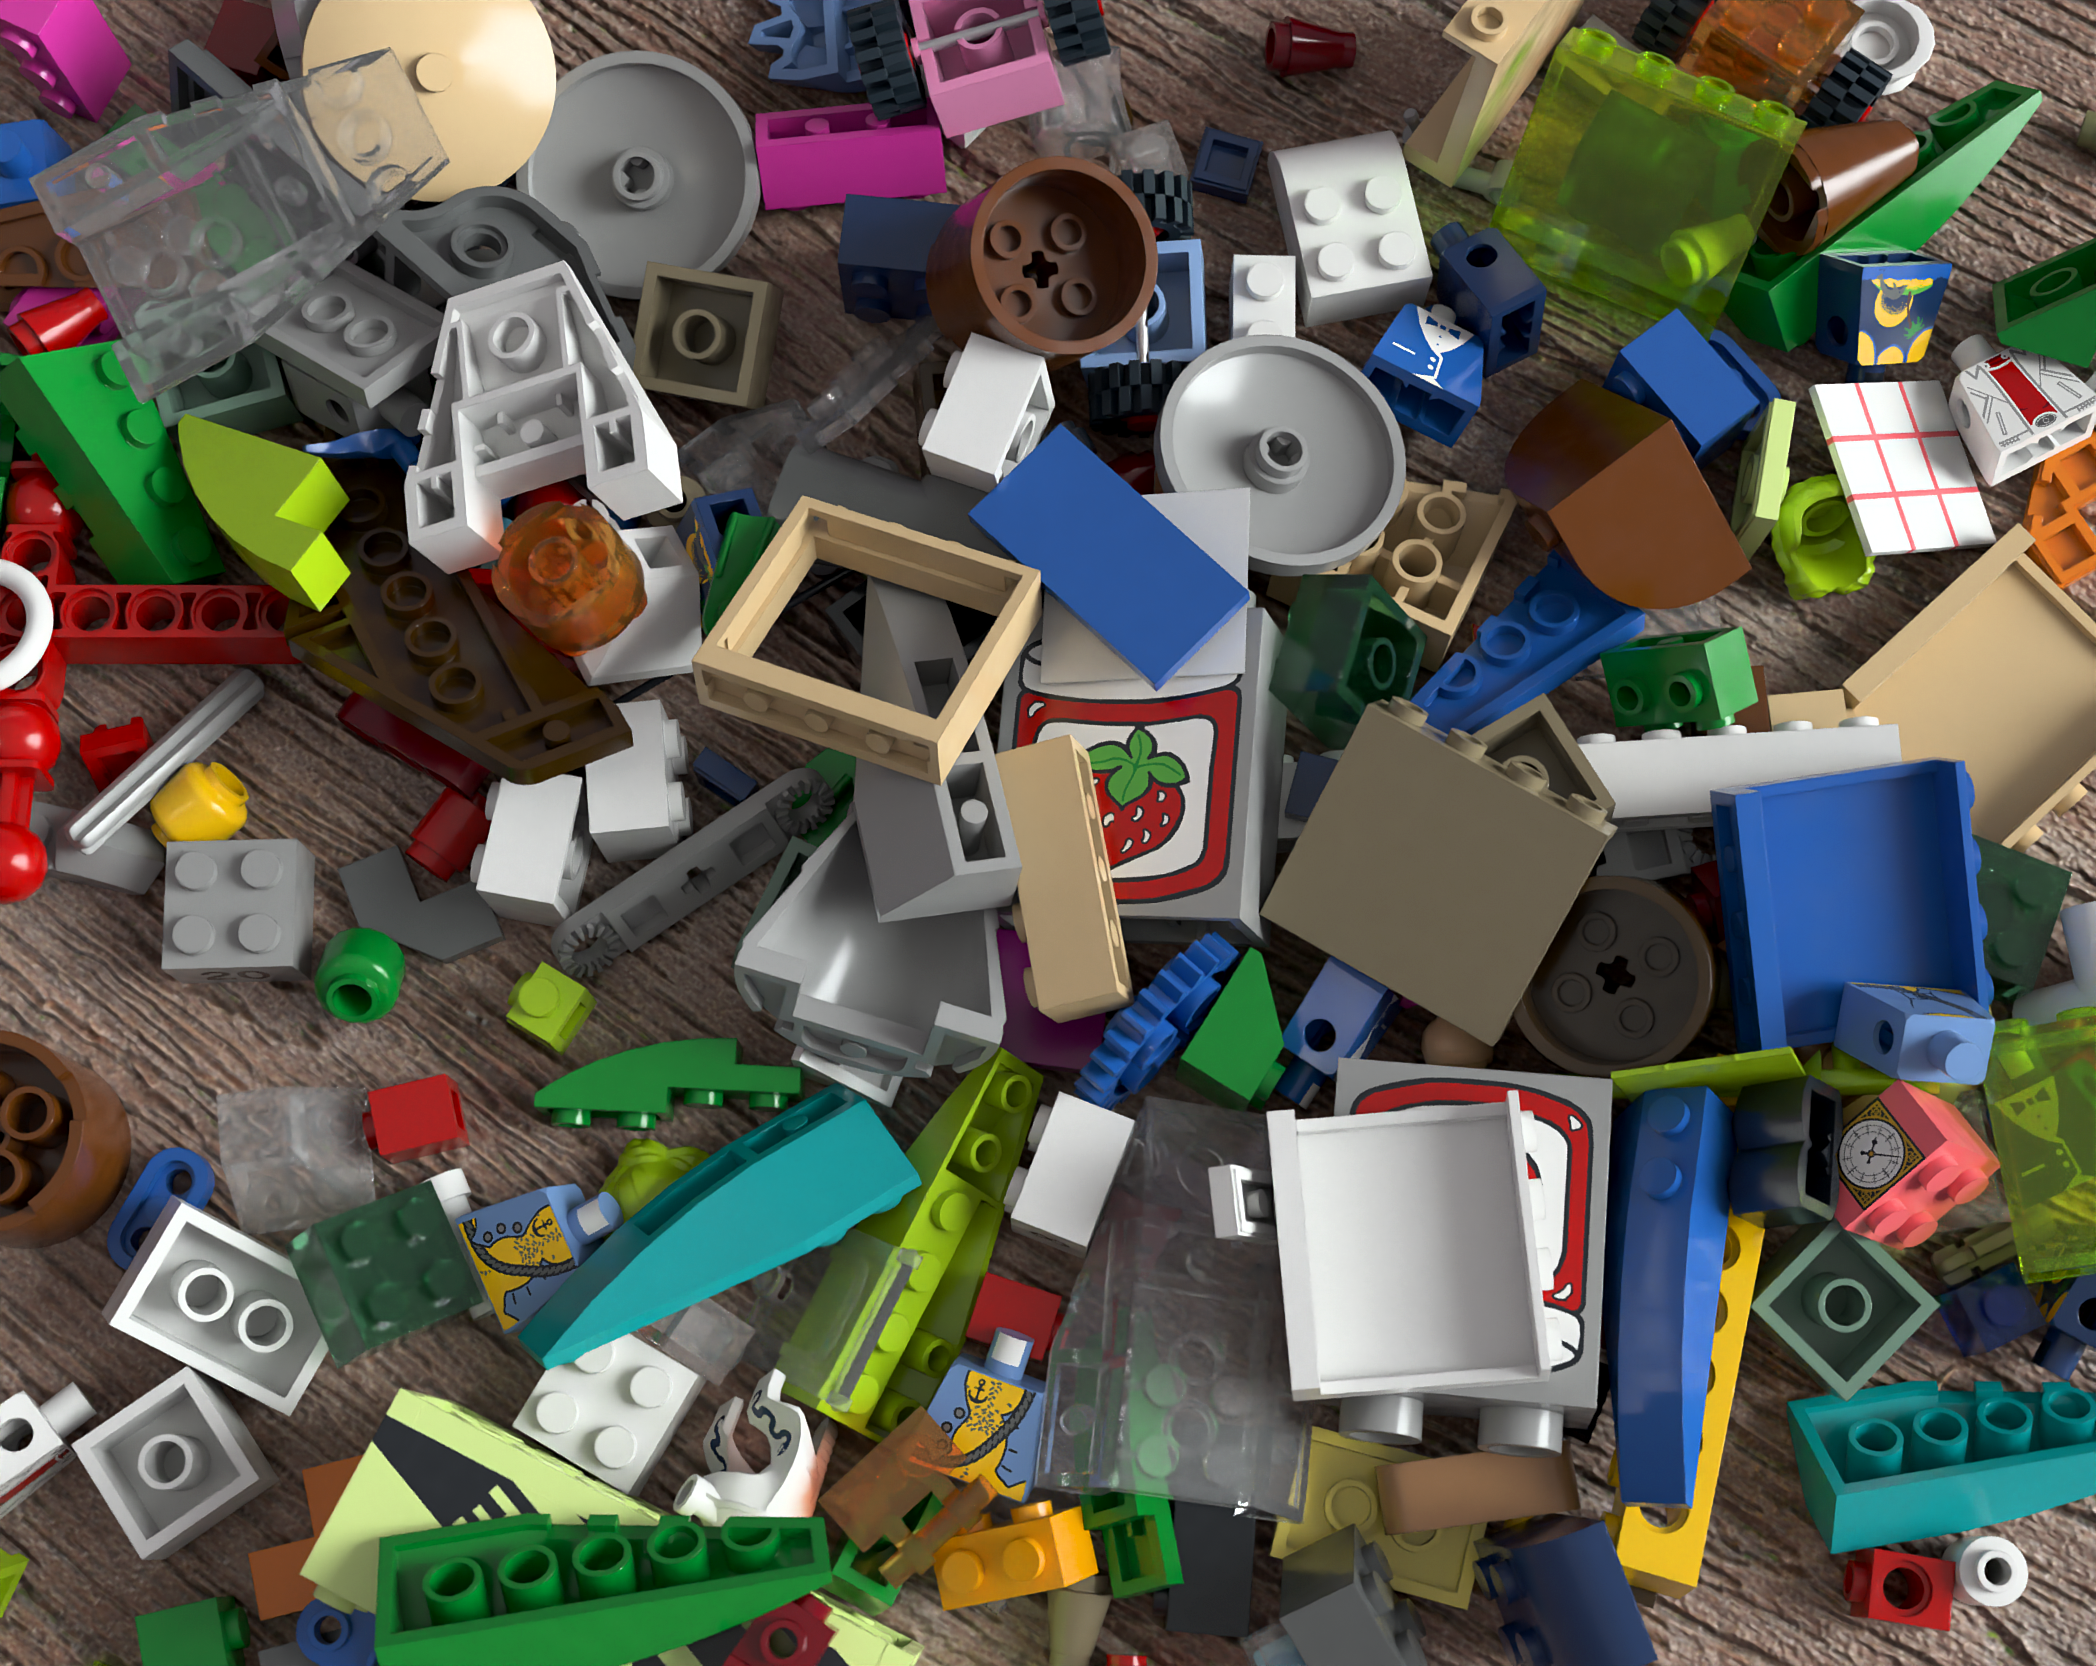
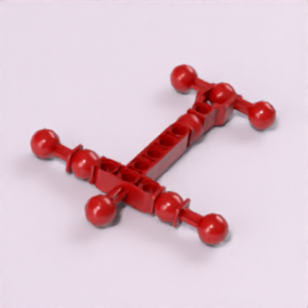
M37 453L32 455V461H14L11 463V473L16 483L10 487L3 503L7 525L5 534L8 540L4 543L0 559L14 562L28 571L39 563L49 562L45 568L32 574L39 579L49 595L54 623L50 642L42 658L21 679L37 676L35 681L24 689L14 690L21 681L19 680L0 691V904L2 905L25 901L41 888L49 869L46 847L39 836L29 830L33 792H49L54 790L55 782L48 771L55 766L62 749L60 729L57 725L59 724V714L56 710L60 707L64 695L67 664L304 663L292 656L290 646H287L284 631L278 630L285 623L290 598L271 585H76L75 571L70 564V560L77 559L78 550L73 540L81 534L85 522L79 513L72 508L67 510L53 490L59 484ZM566 480L518 494L515 497L511 512L512 519L520 536L531 545L530 575L523 571L469 568V572L476 585L501 608H510L508 615L573 673L578 670V666L571 659L572 654L536 587L542 576L568 561L569 549L572 547V531L567 521L568 512L573 504L586 499ZM587 500L588 507L591 509L590 501ZM0 585L1 661L15 649L24 633L22 628L26 625V610L17 594L9 588ZM104 618L108 619L99 629L86 631L88 626L94 621ZM173 619L166 628L150 631L153 625L160 620ZM238 619L236 624L227 630H214L224 620Z

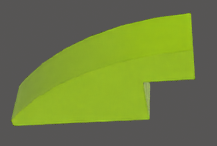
M185 414L178 422V437L183 464L196 496L241 559L263 581L288 598L321 612L351 574L323 534L350 500L325 462L320 457Z

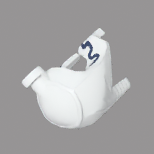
M773 1369L759 1379L747 1409L749 1424L758 1428L768 1438L771 1447V1464L757 1474L754 1473L740 1455L732 1435L744 1406V1400L735 1396L719 1407L715 1419L703 1440L706 1462L712 1474L705 1475L703 1478L697 1474L690 1476L679 1490L673 1504V1510L680 1515H696L700 1518L703 1526H722L730 1516L812 1517L827 1471V1464L830 1462V1456L833 1453L832 1448L838 1437L837 1425L831 1418H825L815 1430L814 1437L811 1439L810 1431L801 1409L792 1404L780 1402V1391L786 1375L777 1369Z

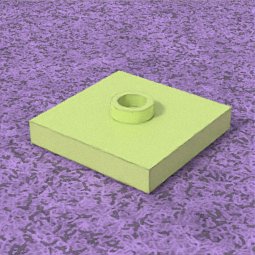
M1774 398L1772 402H1769L1742 444L1729 526L1748 561L1778 521L1780 504L1783 502L1790 475V468L1786 465L1796 402Z

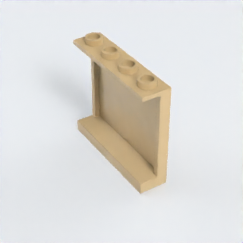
M1467 0L1444 29L1442 37L1472 56L1406 141L1402 151L1404 159L1452 188L1574 26L1585 0Z
M2019 523L2010 529L1838 688L1843 689L1846 708H1852L1856 717H1876L1879 719V725L1898 724L1902 761L1929 757L1965 761L1966 772H1968L1972 779L1975 791L1974 804L1970 809L1972 837L1979 846L1981 858L1987 864H1990L2006 851L2014 859L2025 852L2044 833L2036 824L2050 810L2058 817H2061L2088 792L2080 782L2094 769L2096 770V623L2024 553L2036 539Z

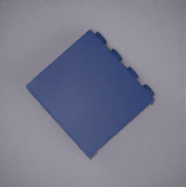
M1929 757L1709 790L1737 1052L1747 1053L1790 1046L1796 1048L1833 1042L1835 1040L1845 982L1963 990L1989 1013V1005L1994 997V987L1984 962L1982 940L1987 935L1988 925L1985 911L1978 900L1976 875L1981 868V854L1976 840L1972 837L1970 809L1974 804L1975 791L1972 779L1968 772H1966L1965 761ZM1887 1021L1882 1024L1880 1030L1885 1028L1887 1031L1893 1032Z

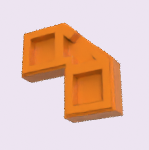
M2094 429L2091 437L2035 464L2022 526L2036 539L2024 553L2062 590L2096 571V536L2078 511L2096 500V432Z
M363 1455L302 1470L314 1537L248 1553L260 1621L301 1612L311 1601L316 1599L312 1594L318 1584L299 1575Z

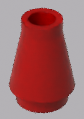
M84 287L69 296L16 314L18 321L9 326L7 331L23 356L76 347L99 324L108 319V314L96 295L88 287Z

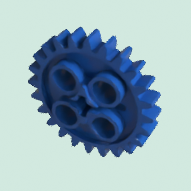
M1214 931L1211 935L1209 933L1205 934L1199 942L1195 940L1185 953L1180 952L1175 955L1159 971L1147 988L1142 989L1138 996L1134 997L1135 1003L1132 1006L1121 1008L1111 1019L1103 1032L1104 1042L1089 1055L1091 1060L1080 1070L1079 1073L1082 1076L1074 1084L1076 1087L1074 1093L1083 1101L1112 1111L1119 1102L1121 1104L1125 1102L1131 1093L1137 1094L1157 1075L1169 1059L1175 1057V1052L1183 1049L1194 1038L1210 1012L1208 1008L1219 998L1222 993L1221 990L1227 985L1233 976L1232 973L1239 966L1238 960L1242 956L1239 951Z

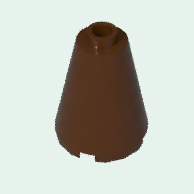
M1894 118L1766 134L1751 141L1741 156L1738 170L1739 185L1749 182L1752 197L1751 202L1743 205L1745 212L1752 219L1759 238L1774 252L1781 255L1794 252L1797 253L1796 256H1800L1814 251L1914 173L1919 155L1918 140L1911 129Z

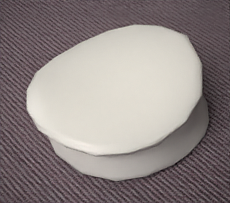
M1855 0L1827 23L1819 37L1817 55L1822 69L1830 76L1832 70L1841 61L1850 48H1854L1893 74L1882 95H1888L1902 91L1913 81L1917 71L1929 60L1935 46L1934 29L1927 15L1919 7L1908 1Z

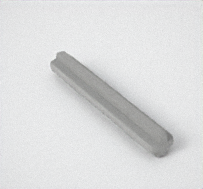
M246 667L238 668L65 824L64 837L84 855L95 852L143 808L184 765L192 763L263 698L265 693L263 681Z

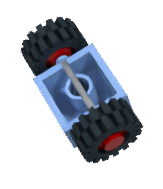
M1132 169L1121 170V175H1117V177L1136 195L1144 207L1154 230L1158 251L1156 285L1148 307L1135 326L1116 342L1081 358L1080 365L1088 388L1089 426L1095 432L1102 431L1103 435L1108 436L1118 433V437L1128 438L1131 435H1139V438H1150L1149 434H1154L1160 409L1174 382L1195 358L1208 350L1205 269L1201 240L1191 239V236H1194L1191 181H1187V177L1181 174L1173 177V172L1166 170L1159 174H1154V169H1143L1142 173H1133Z

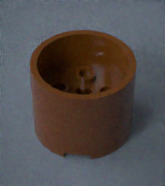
M1048 156L1025 162L1003 175L960 205L945 222L935 243L931 245L927 259L926 290L929 306L946 340L951 338L962 351H964L971 332L1044 357L1047 371L1050 373L1116 342L1139 321L1149 305L1156 285L1158 273L1156 238L1144 207L1131 189L1113 173L1095 163L1075 157ZM1023 267L1026 273H1036L1038 278L1037 284L1033 278H1024L1022 273Z
M0 1030V1131L5 1133L4 1140L0 1144V1245L19 1249L48 1247L62 1243L82 1233L93 1225L112 1205L123 1186L129 1169L132 1145L130 1125L123 1104L115 1091L92 1069L29 1037Z

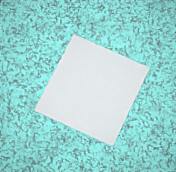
M1250 487L1141 495L1247 589ZM1045 590L1040 684L1142 679ZM1247 603L1172 677L1245 674Z

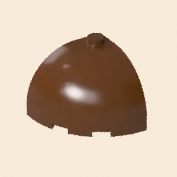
M1581 378L1551 401L1528 423L1509 451L1504 469L1505 481L1529 518L1525 521V526L1533 540L1546 552L1554 549L1583 578L1617 601L1639 608L1658 610L1688 606L1719 593L1752 569L1676 426L1669 417Z

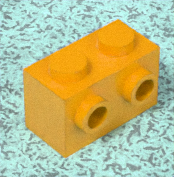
M1049 1499L1011 1508V1520L993 1523L990 1512L951 1521L953 1534L928 1542L943 1611L1064 1588L1099 1573L1090 1531L1084 1529L1081 1505L1053 1511Z

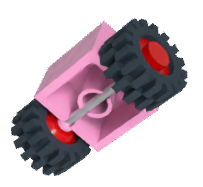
M881 0L848 10L846 13L848 27L851 32L849 34L855 49L854 54L861 73L860 76L878 121L927 108L925 87L919 66L923 64L929 95L946 138L1065 104L1046 29L1049 27V23L1063 67L1112 54L1103 16L1105 14L1101 0H908L916 37L912 39L910 38V31L905 23L904 14L898 0Z

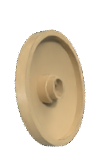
M320 0L307 25L301 52L303 95L311 120L322 141L338 161L356 177L376 189L403 199L420 202H444L455 194L467 189L501 184L525 164L536 150L544 136L554 107L556 93L554 54L544 23L530 0Z

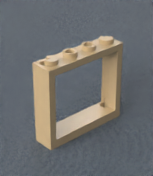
M802 495L691 660L699 704L941 786L1042 616L1040 570L1016 563L1015 560L996 557L965 547L955 541L936 538L908 529L895 522H886L848 510L841 505L835 506ZM814 516L819 517L818 521L814 520ZM817 558L998 616L937 719L752 657Z

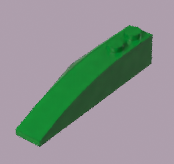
M1995 80L1928 117L1930 128L1925 131L1913 132L1919 144L1918 161L1914 173L1814 251L1800 256H1796L1797 253L1794 252L1781 255L1774 252L1757 234V240L1754 245L1744 249L1701 286L1748 339L1787 353L1793 348L1803 345L1816 332L1820 254L1911 250L1916 252L1966 201L2005 154L2042 103L2041 91Z
M526 1513L379 1538L374 1643L379 1666H622L673 1650L762 1616L831 1583L832 1577L824 1517L730 1516L722 1526H698L696 1523L691 1522L688 1515H661L658 1526L620 1525L618 1515L590 1514L587 1525L552 1524L550 1514Z

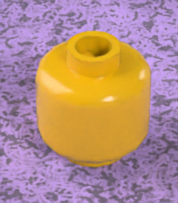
M201 762L188 763L178 770L151 799L150 809L156 821L151 826L152 832L165 848H167V842L228 840L246 823L248 811L245 802L249 798L248 792L242 782L220 763L212 762L210 765Z

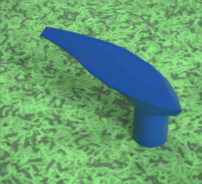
M375 429L358 432L336 441L303 445V452L317 457L335 459H395L407 475L409 466H417L420 450L416 445L421 440V434L407 437L398 429Z

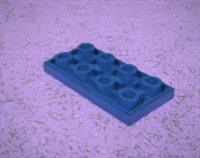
M1059 424L968 513L970 522L1010 559L1015 560L1016 563L1040 570L1041 587L1156 692L1250 600L1249 591L1062 424Z

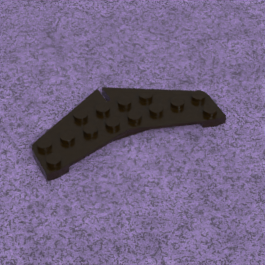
M325 426L322 443L336 441L345 436ZM421 433V440H420L419 443L416 445L419 450L421 449V445H422V441H423V437H424V435H423L422 433ZM320 457L350 499L323 534L351 574L321 612L292 599L289 600L283 631L287 646H290L293 657L517 785L538 784L634 746L632 730L619 707L598 687L595 686L589 689L476 585L469 572V568L447 574L409 544L404 491L406 474L395 459H335Z

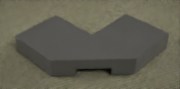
M398 845L337 869L359 927L372 928L383 932L397 942V944L420 952L422 955L448 964L506 940L496 913L476 891L477 883L470 881L422 901L403 851Z

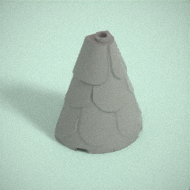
M853 801L849 805L845 820L801 866L799 876L743 939L742 949L738 952L734 965L735 983L742 998L752 1011H761L762 1007H764L777 1018L774 1028L777 1033L819 1056L850 1067L879 1074L901 1077H931L934 1066L953 1064L952 1069L958 1074L976 1068L996 1053L1003 1036V1025L1007 1020L996 936L999 928L997 908L879 923L854 813Z

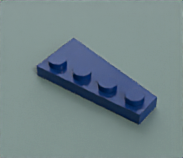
M1553 549L1547 555V565L1535 577L1528 575L1514 590L1512 602L1497 617L1491 614L1477 629L1476 640L1463 653L1455 652L1409 702L1419 706L1429 714L1425 723L1447 735L1452 728L1472 735L1542 693L1546 695L1601 659L1600 653L1625 643L1642 632L1645 625V613L1640 608L1617 601L1597 589L1577 573Z

